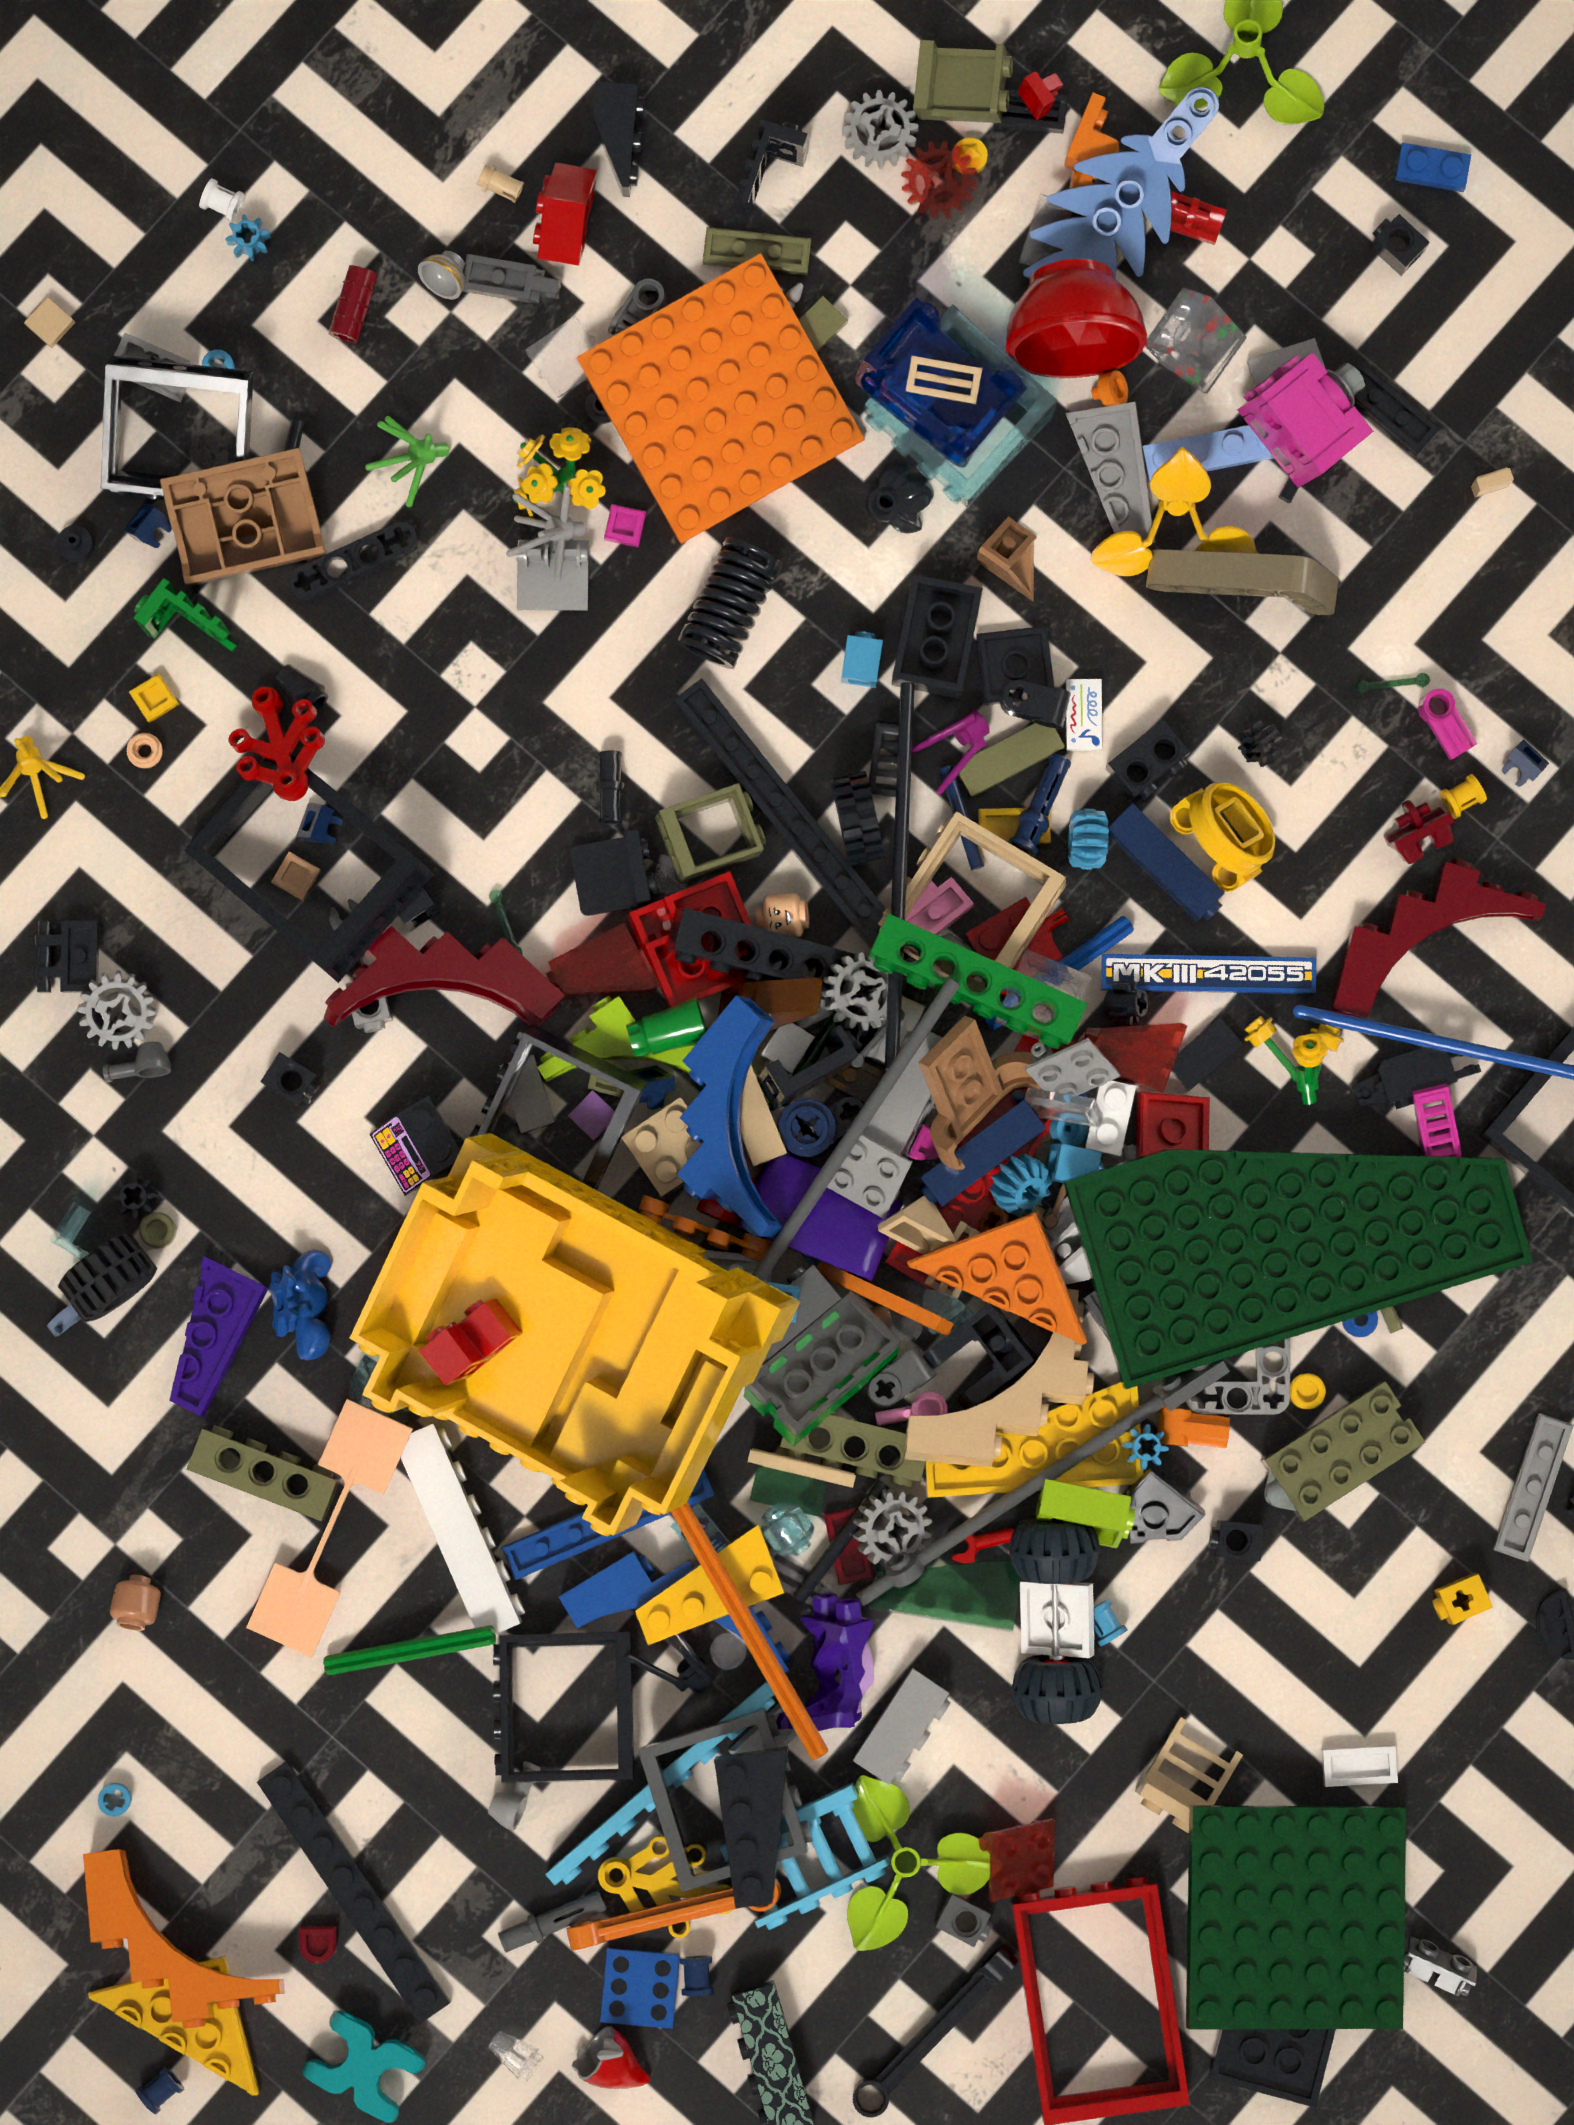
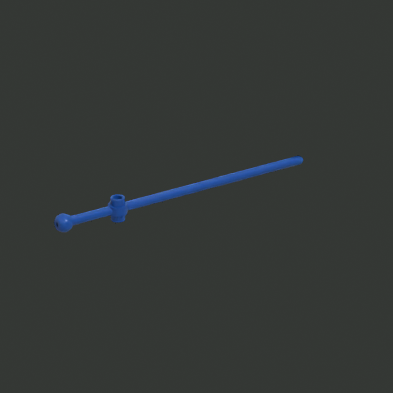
M1297 1005L1293 1009L1295 1017L1574 1080V1065L1319 1008Z

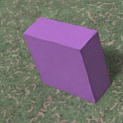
M592 1090L568 1117L595 1141L607 1129L615 1111Z

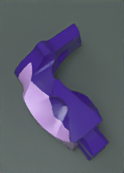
M830 1592L813 1596L814 1613L801 1616V1621L814 1637L811 1668L814 1669L820 1686L812 1699L805 1702L804 1707L818 1731L831 1728L855 1727V1723L862 1718L861 1702L863 1695L874 1683L873 1659L867 1643L874 1623L871 1619L861 1617V1600L854 1598L838 1600L837 1594ZM837 1668L841 1675L840 1683L837 1682L835 1676ZM785 1712L779 1713L776 1720L779 1729H794Z

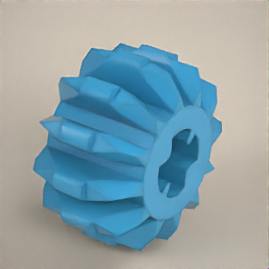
M1084 808V810H1075L1071 815L1067 848L1069 862L1072 867L1092 870V868H1101L1106 862L1109 829L1108 819L1104 811Z
M1023 1153L1017 1158L1011 1155L1006 1165L999 1164L1001 1170L999 1173L991 1176L994 1184L991 1185L989 1190L992 1192L996 1204L1001 1209L1020 1217L1023 1213L1031 1214L1036 1205L1043 1206L1041 1200L1043 1197L1051 1194L1048 1187L1053 1180L1050 1178L1046 1166L1040 1160H1036Z

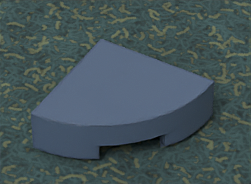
M70 1304L48 1323L47 1327L54 1337H58L81 1320V1317Z

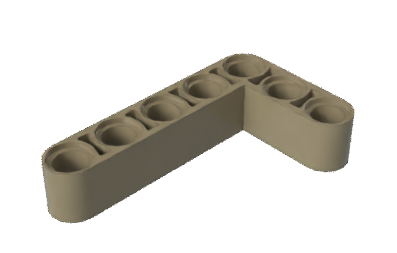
M1183 550L1151 551L1153 558L1148 566L1146 587L1149 589L1163 592L1284 597L1303 611L1311 614L1333 615L1335 612L1339 578L1308 557Z

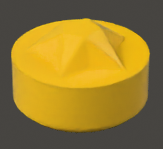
M976 138L960 140L955 145L952 153L954 167L964 175H975L981 172L987 162V149Z

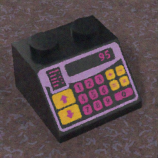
M429 1096L397 1113L369 1134L404 1196L419 1189L422 1182L435 1180L450 1171L461 1150Z

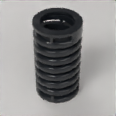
M726 537L717 555L718 563L711 567V575L704 582L706 588L701 589L699 593L700 600L694 603V612L689 614L687 618L688 624L684 625L676 642L682 648L702 659L727 669H734L740 656L739 653L744 649L743 645L713 630L709 626L741 641L748 640L750 634L744 628L752 629L755 626V620L750 616L757 617L760 615L761 608L756 604H764L767 597L762 592H770L773 587L770 581L755 574V572L768 579L775 580L780 573L783 563L770 553L737 538ZM736 564L744 566L750 570L748 571L746 569L740 568ZM710 640L714 642V647L709 645L707 641ZM720 646L730 650L729 655L720 651Z

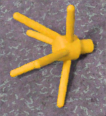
M23 736L20 739L16 738L14 744L18 748L16 752L17 764L10 776L0 786V798L8 794L21 773L30 775L41 818L46 819L48 814L37 773L43 770L59 783L63 779L57 772L80 780L85 778V774L42 759L40 750L34 747L32 737Z

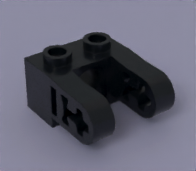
M990 1303L923 1355L931 1367L936 1369L973 1340L974 1342L978 1341L995 1362L992 1365L994 1367L992 1371L956 1398L964 1410L977 1406L1038 1358L1001 1309Z

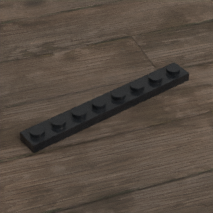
M286 1761L257 1781V1784L418 2022L420 2024L450 2004L451 2000L289 1761Z

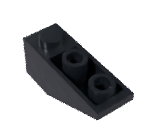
M596 81L593 106L594 126L622 196L630 197L631 186H637L639 165H633L634 152L641 151L642 131L636 130L637 118L644 117L645 97L639 96L638 84Z

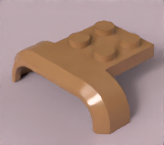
M964 1016L918 1062L939 1113L930 1127L932 1142L942 1163L956 1170H963L965 1168L963 1161L955 1156L954 1151L957 1145L1005 1095L1022 1087H1030L1036 1090L1042 1089L1024 1068L1033 1064L1031 1053L1012 1052L991 1061L975 1019Z

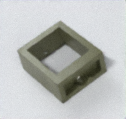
M739 783L659 810L655 819L679 883L758 857L764 850L762 845L766 844L763 830L759 824H754L750 814L753 811L751 798L747 791L742 792ZM729 802L746 848L695 866L678 819Z

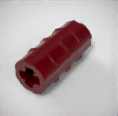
M349 265L336 310L332 317L329 335L348 343H358L367 311H369L371 297L374 294L378 274L360 266Z

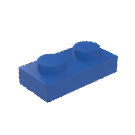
M1402 142L1395 180L1464 192L1467 184L1471 154Z

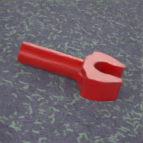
M1013 1527L980 1535H970L964 1539L968 1543V1550L964 1553L953 1555L951 1559L964 1564L973 1563L975 1555L980 1549L1009 1543L1014 1532Z

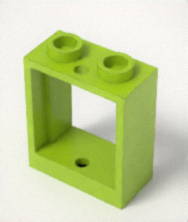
M1045 1479L1038 1496L1035 1516L1036 1521H1052L1055 1518L1093 1526L1100 1545L1117 1548L1121 1539H1127L1129 1531L1132 1530L1136 1509L1130 1508V1496Z

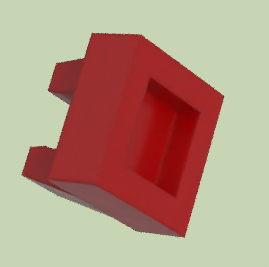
M1035 71L1024 77L1017 93L1037 121L1049 113L1055 97L1058 95L1057 90L1063 84L1056 73L1041 79Z

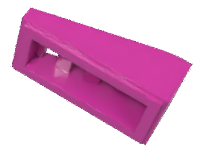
M1447 1083L1412 1091L1422 1156L1461 1157L1459 1137ZM1442 1100L1440 1105L1423 1107V1104ZM1444 1114V1117L1426 1121V1118ZM1446 1128L1444 1132L1429 1135V1132Z

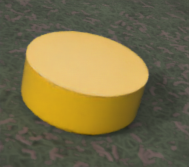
M1305 1373L1296 1376L1291 1381L1290 1400L1296 1407L1308 1410L1318 1407L1323 1402L1326 1390L1323 1381L1318 1376Z

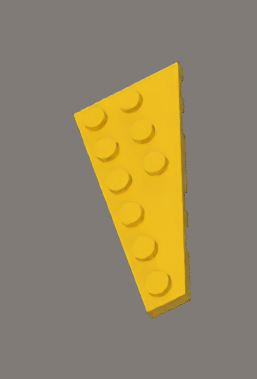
M1119 1382L1092 1393V1395H1087L1082 1405L1065 1404L1048 1411L1046 1426L1040 1425L1037 1436L996 1432V1435H1002L1000 1457H994L991 1467L926 1461L927 1497L1008 1493L1139 1407L1138 1386L1125 1390L1122 1387V1383ZM1139 1423L1132 1429H1135L1139 1434H1141ZM1127 1431L1053 1481L1087 1488L1133 1485L1144 1473L1140 1468V1460L1126 1461L1131 1452L1130 1448L1123 1447L1122 1443L1131 1442L1133 1438L1130 1432ZM1140 1438L1138 1442L1140 1443L1141 1447L1137 1451L1139 1454H1142V1444Z

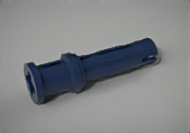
M1059 754L1050 755L1049 762L1027 810L1020 813L1018 817L1020 824L1014 837L1008 840V843L1033 858L1038 854L1036 847L1042 833L1048 831L1049 820L1047 817L1067 771L1071 767V761Z

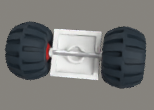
M1036 1516L1020 1521L1011 1536L1009 1546L1011 1562L1017 1574L1024 1579L1020 1581L1021 1653L1041 1654L1029 1657L1019 1664L1014 1674L1012 1694L1020 1714L1027 1720L1036 1723L1071 1724L1085 1721L1092 1717L1101 1701L1102 1682L1100 1674L1094 1663L1088 1659L1094 1656L1093 1583H1079V1581H1083L1092 1575L1099 1558L1100 1544L1093 1526L1055 1518L1052 1521H1036Z

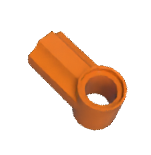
M1163 1407L1159 1410L1157 1433H1164L1163 1437L1159 1439L1161 1444L1187 1447L1188 1444L1227 1448L1230 1418L1210 1414H1194L1192 1410L1177 1408L1169 1411Z

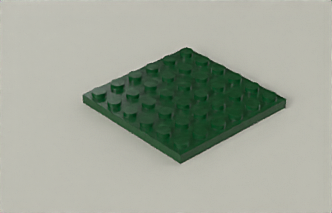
M1189 1805L1186 2028L1189 2030L1403 2029L1406 1864L1405 1807Z

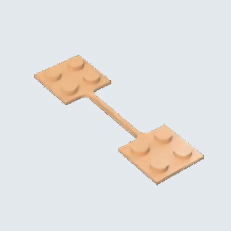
M348 1398L346 1399L318 1465L343 1477L345 1482L343 1491L308 1570L297 1572L275 1562L246 1628L311 1658L313 1657L341 1593L319 1582L314 1575L315 1567L350 1488L356 1484H361L384 1495L413 1428Z

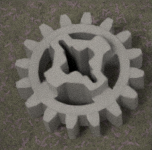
M877 90L875 99H871L867 93H864L863 104H859L856 101L851 103V109L854 114H844V121L849 125L842 127V135L849 137L845 140L846 149L855 147L853 152L854 160L863 156L865 157V167H869L872 161H877L879 169H883L884 162L887 160L895 167L897 166L898 155L906 159L909 157V150L906 146L915 147L916 138L912 135L918 133V124L910 123L915 119L916 113L915 111L905 112L908 102L906 99L896 103L894 92L889 95L888 99H885L881 90ZM880 109V110H878V111H876V112H873V113H871V114H868V113H867V112H869V111H871V110ZM893 114L897 115L901 120L904 129H901V125L895 124ZM885 119L886 130H883L880 135L878 134L875 141V129H878ZM857 130L859 131V134L864 135L866 137L868 142L867 146H865L859 139L857 135ZM890 145L894 146L888 150L880 151L881 149L888 147Z
M863 952L855 953L854 961L849 955L841 957L843 967L838 964H832L830 968L835 974L834 977L829 976L823 979L825 983L830 985V990L821 992L822 996L830 997L831 1000L825 1006V1009L836 1010L837 1013L833 1018L835 1022L846 1019V1029H853L857 1024L859 1031H867L869 1023L873 1028L881 1027L880 1017L885 1020L887 1018L888 974L876 969L873 966L874 961L868 958L865 960ZM860 968L870 970L877 977L871 978L866 976L864 970H860ZM844 979L845 984L842 993H840L841 983ZM872 985L871 988L866 990L867 992L862 994L861 998H851L861 989L860 986ZM881 991H883V992H882V999H881V1002H880V1004H879V1003H878V999H879V996H880ZM846 1007H856L859 1014L862 1013L863 1016L853 1014Z
M120 970L116 971L114 979H110L107 973L104 972L101 975L100 984L93 979L89 981L88 985L92 990L91 992L83 990L81 992L80 998L87 1003L79 1004L77 1007V1012L86 1014V1016L80 1019L79 1024L80 1026H90L87 1032L88 1038L94 1037L96 1034L100 1036L99 1046L101 1047L109 1040L112 1041L114 1050H117L119 1041H124L126 1046L130 1048L132 1047V1037L135 1036L142 1041L145 1038L142 1028L152 1029L153 1022L147 1017L156 1015V1008L148 1006V1004L154 1001V995H144L143 992L147 987L145 981L139 985L134 984L135 974L131 973L127 980L122 979ZM110 988H119L117 992L109 995L102 993ZM132 994L139 1001L141 1012L133 1007L130 1000ZM121 998H123L122 1012H119L117 1017L115 1016L113 1021L110 1022L111 1009L117 1003L119 1004ZM93 1008H95L96 1012L101 1013L103 1019L102 1026L96 1021ZM125 1025L132 1027L126 1031L115 1032L116 1028Z
M884 1489L879 1500L873 1495L869 1496L871 1503L869 1508L860 1505L859 1510L864 1514L863 1519H854L853 1523L861 1527V1531L854 1533L853 1538L862 1542L858 1550L864 1555L868 1554L867 1559L874 1564L880 1561V1565L887 1568L889 1566L888 1562L893 1556L901 1552L914 1553L917 1549L919 1551L923 1550L925 1546L921 1543L922 1539H928L932 1536V1534L924 1530L925 1526L932 1523L930 1518L922 1516L926 1512L927 1507L917 1503L918 1498L910 1493L905 1496V1492L896 1489L892 1496L891 1492ZM898 1506L906 1508L910 1515L901 1514ZM874 1542L884 1543L887 1551L880 1550Z

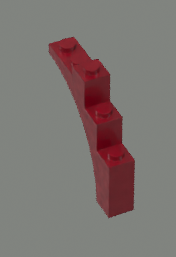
M1452 859L1451 863L1445 862L1440 867L1432 902L1426 901L1427 895L1406 891V895L1399 894L1395 898L1386 934L1381 933L1382 927L1364 922L1361 923L1360 927L1354 926L1350 930L1329 1011L1367 1019L1377 992L1392 967L1409 949L1427 936L1453 924L1479 918L1512 917L1537 922L1543 917L1546 903L1537 901L1538 896L1528 892L1517 891V895L1503 892L1504 887L1498 884L1483 882L1482 886H1479L1477 883L1480 871L1472 869V863L1459 859Z
M390 926L365 952L362 960L365 964L361 965L350 978L352 983L344 991L339 987L328 997L325 1002L328 1006L323 1018L334 1028L354 1011L378 999L406 991L436 989L462 992L489 1000L514 1013L529 1026L533 1024L539 1027L559 1008L565 995L503 937L495 945L488 942L478 952L476 957L449 932H446L439 939L433 936L419 952L393 926Z

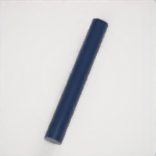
M953 765L939 769L942 781L953 769ZM955 778L945 789L953 815L957 811L969 819L957 778ZM960 835L971 871L984 867L978 845Z

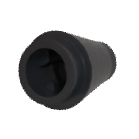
M291 664L283 667L276 676V680L294 704L301 699H307L313 704L317 712L325 705L328 694L324 691V685L294 668Z

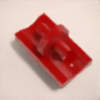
M1171 191L1172 214L1170 231L1215 245L1227 210L1200 201L1201 199L1190 198Z

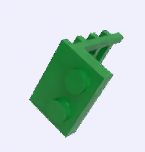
M164 578L150 596L148 594L144 595L135 607L134 611L137 613L134 616L135 621L145 633L154 639L157 638L175 612H178L231 652H234L237 648L235 644L226 639L230 632L221 619L217 616H214L212 619L205 608L199 603L194 606L184 592L180 591L177 594L172 585Z

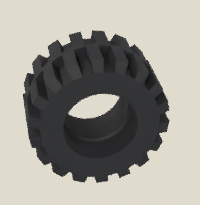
M127 1233L110 1239L82 1258L65 1273L58 1284V1288L84 1322H89L107 1315L132 1298L152 1280L158 1268L133 1234Z

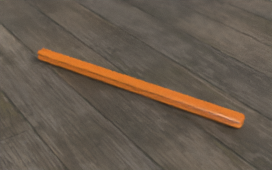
M687 1501L685 1505L671 1511L673 1517L810 1758L816 1760L828 1752V1747Z

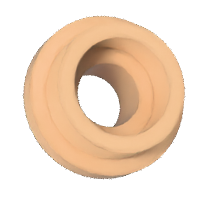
M139 733L133 736L127 745L129 760L139 768L147 769L155 766L163 754L161 742L150 733ZM144 745L151 747V754L147 757L139 755V750Z

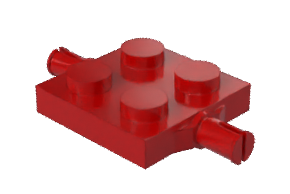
M1027 897L1020 899L964 934L975 953L993 961L996 960L1031 906ZM1059 908V910L1045 918L1013 970L1032 977L1063 958L1053 942L1051 932L1066 921H1069L1067 915L1055 922L1053 921L1065 913L1062 908Z

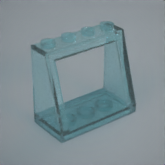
M953 304L865 403L864 413L867 415L865 417L866 422L875 431L880 433L883 430L893 439L890 443L901 455L906 457L909 454L918 462L917 469L927 479L932 481L935 478L944 486L942 489L943 493L953 503L958 504L961 502L968 507L1053 418L1057 399ZM946 337L1027 411L968 479L886 404L908 378L911 356L927 358Z

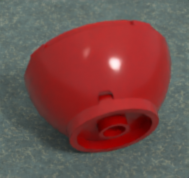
M1090 259L1060 260L1044 265L1034 271L1029 278V287L1017 300L1010 314L1006 333L1007 359H1011L1013 364L1030 374L1062 379L1096 376L1121 368L1136 359L1143 351L1144 346L1148 344L1145 322L1134 297L1114 278L1113 271L1108 265Z

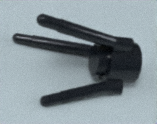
M682 1633L674 1635L680 1643L677 1645V1649L684 1657L677 1667L678 1677L630 1653L625 1654L626 1660L675 1685L681 1692L690 1688L695 1694H699L706 1690L714 1680V1672L704 1663V1660L695 1652Z

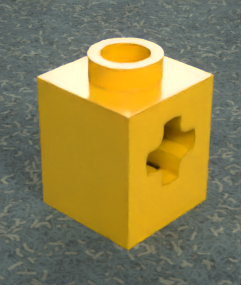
M1476 1573L1467 1575L1434 1590L1437 1597L1432 1600L1434 1608L1440 1620L1446 1619L1448 1624H1457L1493 1608L1481 1578ZM1457 1591L1459 1594H1464L1468 1597L1463 1602L1465 1607L1463 1609L1452 1604V1601L1457 1599Z

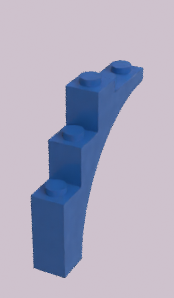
M736 995L682 1061L691 1069L689 1072L690 1077L704 1087L680 1116V1119L688 1126L686 1129L687 1133L693 1139L702 1143V1145L677 1175L685 1182L683 1187L692 1197L698 1200L717 1199L724 1209L731 1213L736 1212L744 1220L741 1223L742 1226L755 1237H775L783 1226L765 1206L752 1182L743 1155L740 1131L741 1098L747 1073L760 1043L775 1021L751 998Z
M635 1551L562 1594L559 1596V1599L575 1626L579 1628L608 1614L640 1608L701 1564L699 1562L693 1565L691 1560H688L653 1582L650 1575L655 1573L648 1559L644 1554L638 1557ZM757 1604L749 1606L748 1609L786 1673L789 1671L786 1663L792 1659L782 1642L779 1641L774 1644L767 1633L773 1628L764 1612L760 1610L755 1613L752 1607ZM729 1614L713 1620L743 1639Z

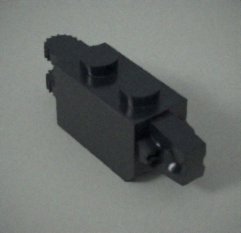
M1423 1047L1383 1060L1381 1063H1378L1374 1076L1352 1086L1359 1107L1384 1103L1385 1106L1395 1104L1397 1110L1414 1104L1412 1091L1445 1083L1450 1086L1458 1082L1459 1079L1482 1071L1479 1064H1471L1463 1067L1461 1070L1454 1071L1451 1058L1463 1057V1055Z

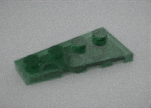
M1011 1561L924 1568L922 1575L917 1580L904 1587L893 1586L872 1600L869 1609L1012 1632L1021 1577L1017 1574ZM886 1570L875 1571L874 1581L884 1576Z

